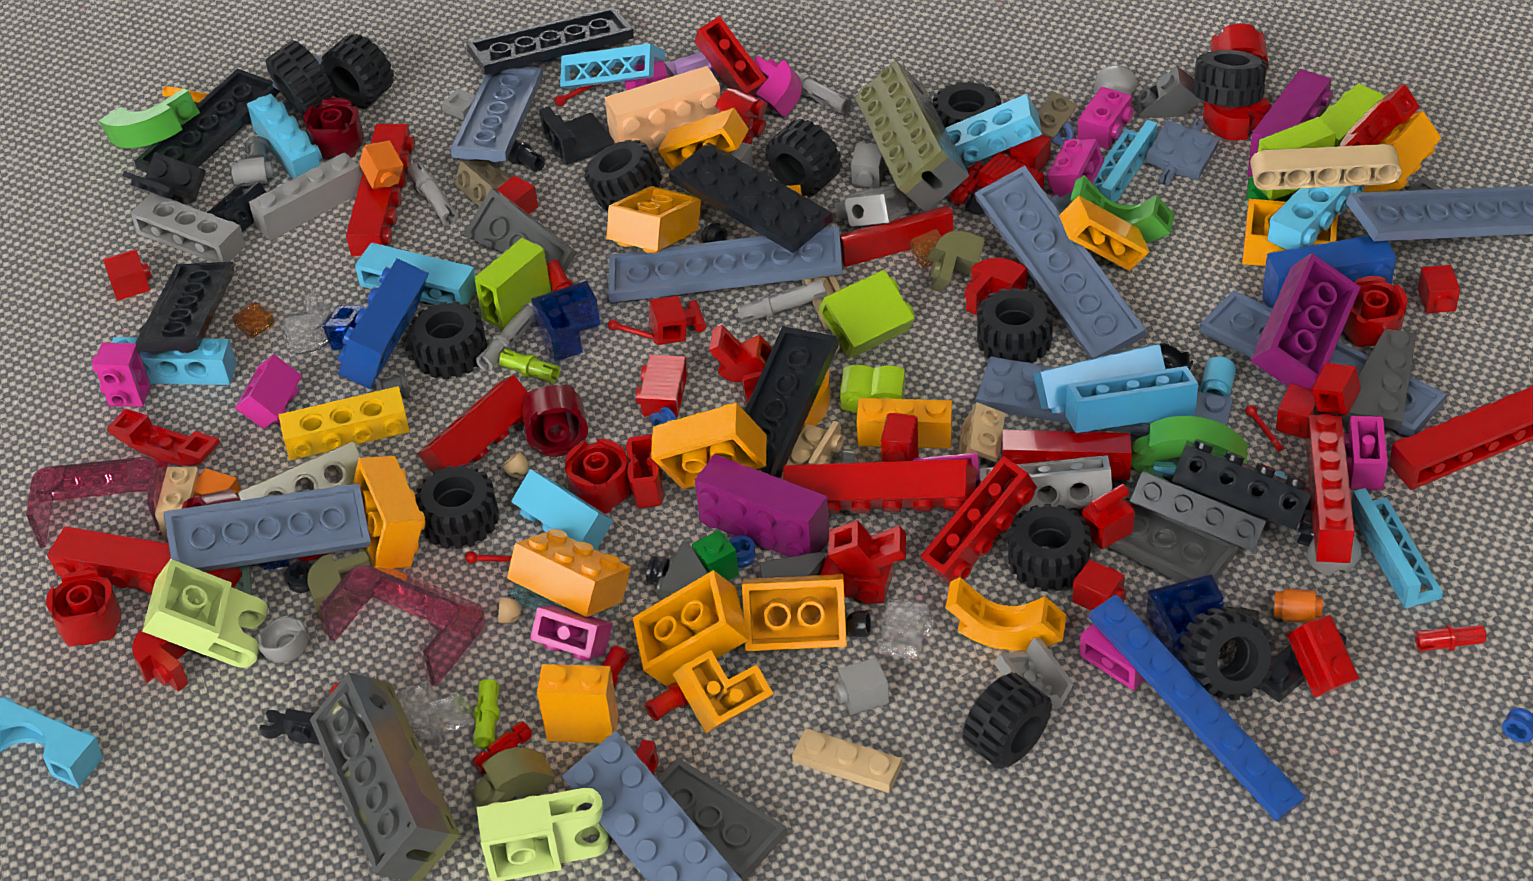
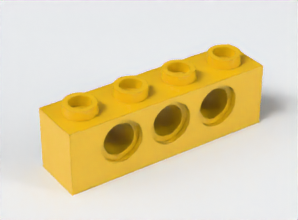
M399 386L278 414L283 440L290 461L328 452L354 441L355 445L410 432Z

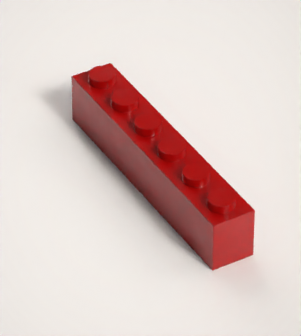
M408 124L375 125L371 144L390 140L404 166L398 184L390 187L372 189L364 172L362 173L346 233L351 256H362L370 243L387 246V244L392 242L391 228L397 222L396 208L401 206V189L406 186V169L411 165L410 153L415 150V137L410 135Z
M1533 385L1515 394L1506 395L1503 399L1488 405H1482L1464 415L1455 416L1442 424L1428 427L1420 433L1399 439L1392 444L1389 466L1408 488L1413 490L1533 440Z
M1331 414L1309 415L1306 454L1309 488L1311 491L1310 499L1316 562L1350 563L1354 523L1342 416H1333Z
M968 459L784 465L783 480L827 496L828 514H839L840 510H851L855 513L866 514L870 513L871 509H882L885 512L898 513L901 512V508H913V510L919 512H930L932 508L944 507V509L949 511H958L976 489L977 469Z
M64 526L47 554L54 571L61 577L75 571L93 570L98 572L99 576L106 577L111 585L119 588L140 589L147 593H152L156 578L171 559L168 543ZM239 567L205 571L208 574L231 582L232 588H235L242 575Z

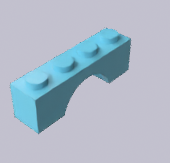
M6 696L0 698V752L19 743L32 742L45 746L43 759L51 776L77 788L82 785L104 758L98 746V739L91 732L71 728L61 719L53 720L45 717L35 708L29 707L26 709L17 705Z

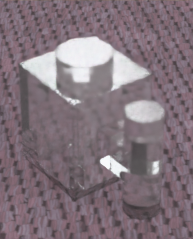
M889 598L882 622L883 641H879L877 653L918 660L919 653L923 650L925 638L932 637L934 619L929 618V604Z

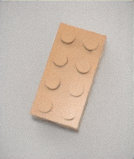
M708 66L604 97L609 134L614 143L624 142L625 140H639L641 143L644 142L649 150L659 148L669 130L718 113L719 109L715 105L721 96L720 84Z

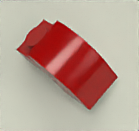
M1266 97L1256 104L1242 107L1219 106L1204 101L1203 120L1215 135L1223 139L1233 141L1248 139V132L1254 130L1269 111L1270 103Z
M989 258L976 263L971 268V281L966 286L964 292L966 311L977 315L980 302L983 299H988V295L992 292L998 293L1000 289L1011 290V287H1018V290L1027 289V267L1005 258Z
M723 325L713 328L709 346L712 356L720 361L718 374L732 382H742L744 375L762 371L772 350V346L761 335L740 343Z
M857 520L829 530L828 556L843 572L858 578L883 576V566L906 559V532L901 526H897L870 535Z
M141 629L134 638L132 652L145 682L148 683L156 677L161 684L166 685L168 683L178 692L189 684L182 664L177 660L188 649L145 633Z

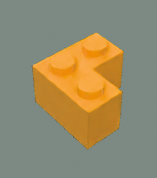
M712 650L682 665L672 674L706 734L763 703L774 694L757 664L728 680Z

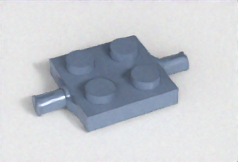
M1199 118L1194 119L1190 128L1169 120L1166 121L1147 152L1145 162L1164 170L1159 177V181L1162 184L1165 181V185H1169L1174 175L1199 180L1218 148L1220 138L1201 132L1205 126L1203 119L1200 122Z

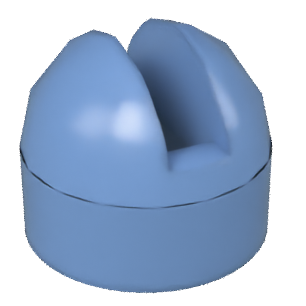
M1069 122L1065 123L1052 140L1054 143L1063 145L1065 140L1073 138L1074 128ZM1063 127L1066 129V138L1062 137Z

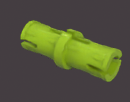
M505 348L503 350L504 353L501 352L499 365L501 367L518 371L524 377L530 378L532 376L552 384L556 382L555 379L558 380L560 367L556 364L537 359L536 355L520 354L508 348Z
M485 679L478 683L477 706L473 709V718L476 723L473 744L482 749H486L495 741L496 724L500 719V709L498 708L500 684L492 679Z

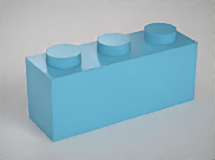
M532 469L529 470L511 500L512 503L521 508L519 511L520 515L534 523L537 519L544 524L541 528L547 532L550 529L562 530L567 533V537L576 541L587 542L595 550H597L614 521L549 477Z

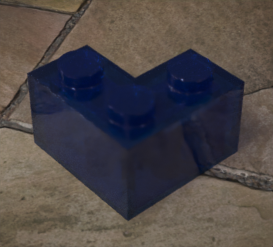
M584 281L531 299L535 324L554 361L583 353L580 331L601 325L597 298L588 282Z
M1212 574L1149 590L1146 617L1159 641L1182 663L1185 660L1179 657V649H1183L1184 644L1180 640L1182 635L1187 636L1189 630L1186 627L1190 622L1195 624L1197 622L1196 616L1200 613L1208 615V609L1217 608L1221 610V607H1224L1225 599Z

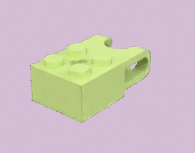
M170 559L155 580L142 631L230 665L246 668L256 662L259 644L256 639L244 633L241 627L253 629L262 624L266 619L268 606L260 598L232 588V583Z
M580 788L540 796L532 795L524 799L508 802H494L486 806L477 807L481 845L490 880L505 881L562 870L561 863L593 858L604 854L608 849L610 838L608 832L599 823L603 814V801L600 794L592 788ZM583 803L593 805L589 810L577 811V808ZM589 835H596L599 837L593 843L586 842L582 839V837H587Z

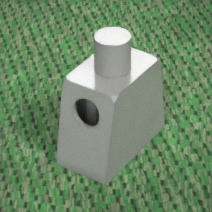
M897 185L861 190L846 197L845 201L837 202L835 205L837 218H848L850 226L889 223L909 212L906 195L898 189Z

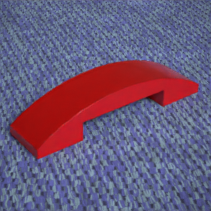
M1406 84L1397 87L1365 113L1348 131L1339 147L1378 145L1397 125L1405 123L1420 108Z
M126 408L107 427L108 433L131 448L160 461L176 465L191 466L200 464L220 444L219 438L198 431H194L190 436L153 425L148 415Z

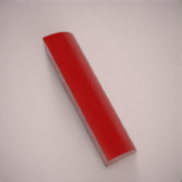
M943 206L898 218L889 223L876 224L840 234L842 263L845 267L936 243L943 235L953 231V211L949 206Z

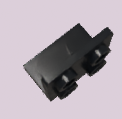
M549 106L539 109L543 136L565 165L595 155L604 150V148L615 144L612 137L593 113L563 122L562 117L559 114L556 115Z
M154 152L145 178L124 171L123 177L132 179L130 183L132 186L184 203L185 198L196 201L206 170Z

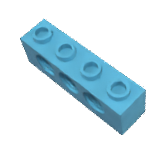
M1028 94L945 128L964 166L1042 135L1039 113Z
M1365 185L1299 189L1270 218L1268 241L1286 250L1312 246L1322 230H1327L1332 224L1333 219L1339 213H1344L1348 207L1346 200L1349 194L1361 193Z
M113 337L112 343H136L138 337ZM203 338L198 350L189 353H180L179 351H165L161 354L140 352L150 384L230 385L237 365L229 339Z

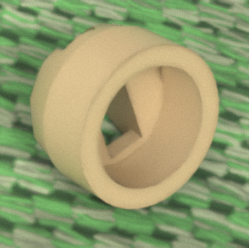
M518 451L506 460L501 468L509 476L520 478L527 473L529 463L521 451Z
M500 597L498 623L510 624L516 622L521 615L520 603L512 598Z

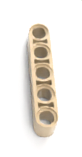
M1386 144L1264 150L1255 153L1250 160L1254 184L1261 190L1382 185L1397 181L1402 174L1395 148Z

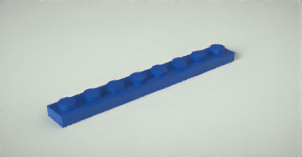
M1117 594L1090 612L1089 619L1276 822L1303 802L1305 796Z

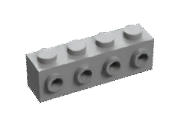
M344 152L250 201L249 204L256 228L271 241L357 196L362 177L359 165Z

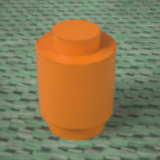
M1284 588V592L1275 591L1274 618H1282V622L1308 623L1315 620V617H1322L1323 597H1317V590Z

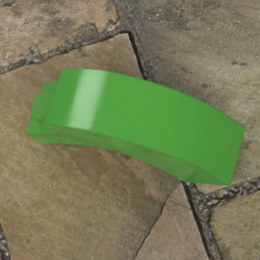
M183 88L158 105L146 110L132 112L119 107L100 119L99 123L113 145L121 148H139L160 142L183 130L181 128L182 124L200 112L189 91Z
M1085 175L1075 180L1071 195L1072 201L1081 196L1140 229L1146 243L1171 233L1175 214L1157 195L1136 205H1122L1107 199Z
M1195 416L1168 417L1150 423V434L1132 442L1131 466L1137 472H1140L1145 466H1153L1154 461L1178 458L1183 451L1186 441L1194 443L1195 439L1212 444L1214 446L1212 450L1225 455L1226 451L1236 453L1244 457L1243 463L1247 464V442L1228 426L1211 419Z

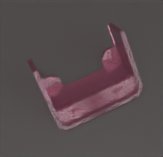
M137 457L41 468L32 477L26 512L39 547L44 548L47 545L53 501L148 491L147 504L158 535H162L155 512L168 467L167 463L160 459Z
M366 565L353 568L320 605L329 640L333 642L338 639L372 597L428 620L431 627L440 630L423 651L431 685L436 687L486 624L484 610L478 603L393 568Z

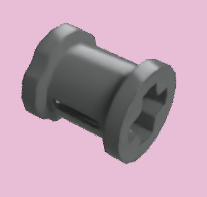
M253 136L246 140L245 151L248 155L245 159L265 156L267 162L270 161L267 155L269 152V142L264 137Z
M400 372L399 376L383 380L375 378L378 391L399 386L401 397L411 398L405 372Z

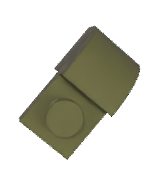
M952 231L943 235L926 257V260L933 262L929 277L933 278L930 289L942 292L951 282L953 270L969 275L971 268L980 261L985 238L966 231Z
M366 551L338 561H334L332 554L329 553L313 564L307 577L310 593L320 620L351 610L346 590L375 581Z
M515 747L495 754L482 765L487 774L476 784L470 793L478 807L494 802H508L514 796L521 798L532 795L539 796L556 777L542 752L525 747Z

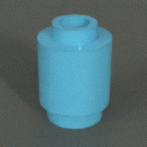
M1222 356L1207 360L1200 385L1202 393L1228 397L1231 394L1235 378V364Z

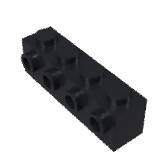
M1195 439L1194 443L1186 441L1172 475L1173 482L1291 529H1297L1311 496L1310 489L1305 487L1307 482L1288 475L1287 480L1274 475L1275 469L1257 463L1256 467L1243 463L1244 457L1230 451H1226L1225 455L1212 450L1214 446L1203 440Z

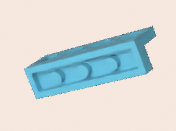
M643 44L564 55L561 59L560 87L569 89L653 78L654 62L665 61V50L652 44ZM645 64V71L637 72L634 65ZM623 67L619 74L615 75L611 71L612 68ZM570 70L579 73L574 80L570 81ZM601 70L596 77H592L589 72Z
M1146 120L1139 132L1125 129L1105 157L1093 185L1110 201L1117 203L1146 160V154L1157 137V122ZM1127 140L1132 141L1129 147L1125 144ZM1120 158V160L1116 164L1114 159ZM1109 175L1104 181L1103 176Z
M1366 488L1353 491L1351 501L1353 519L1403 607L1408 608L1442 599L1443 592L1388 498L1372 500ZM1379 510L1384 511L1387 517L1385 521L1381 516ZM1394 536L1399 537L1401 541L1399 545L1396 542ZM1408 560L1413 561L1415 565L1413 569L1410 566ZM1421 583L1427 585L1429 591L1419 593Z

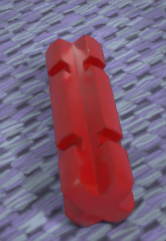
M977 162L973 164L968 170L970 176L952 191L950 200L954 202V205L960 206L964 204L969 195L978 186V170L983 167L982 163Z
M524 721L516 723L511 727V732L506 731L486 747L488 751H481L473 758V766L482 775L487 774L482 765L489 758L501 751L518 747L519 743L524 744L532 737V730Z

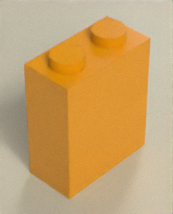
M542 664L537 695L547 742L602 743L612 733L617 731L619 714L610 666Z

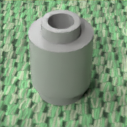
M265 156L240 159L238 163H232L231 166L235 185L250 182H260L264 185L270 183V178H274L272 161L267 162Z

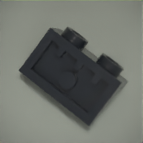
M260 182L241 183L207 213L235 222L240 225L243 232L254 223L249 202L267 192Z

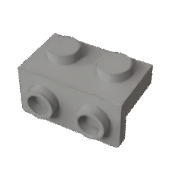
M1033 638L1026 652L999 654L994 663L1002 675L1012 672L1014 674L1017 673L1050 697L1052 709H1060L1073 687V682L1041 638Z

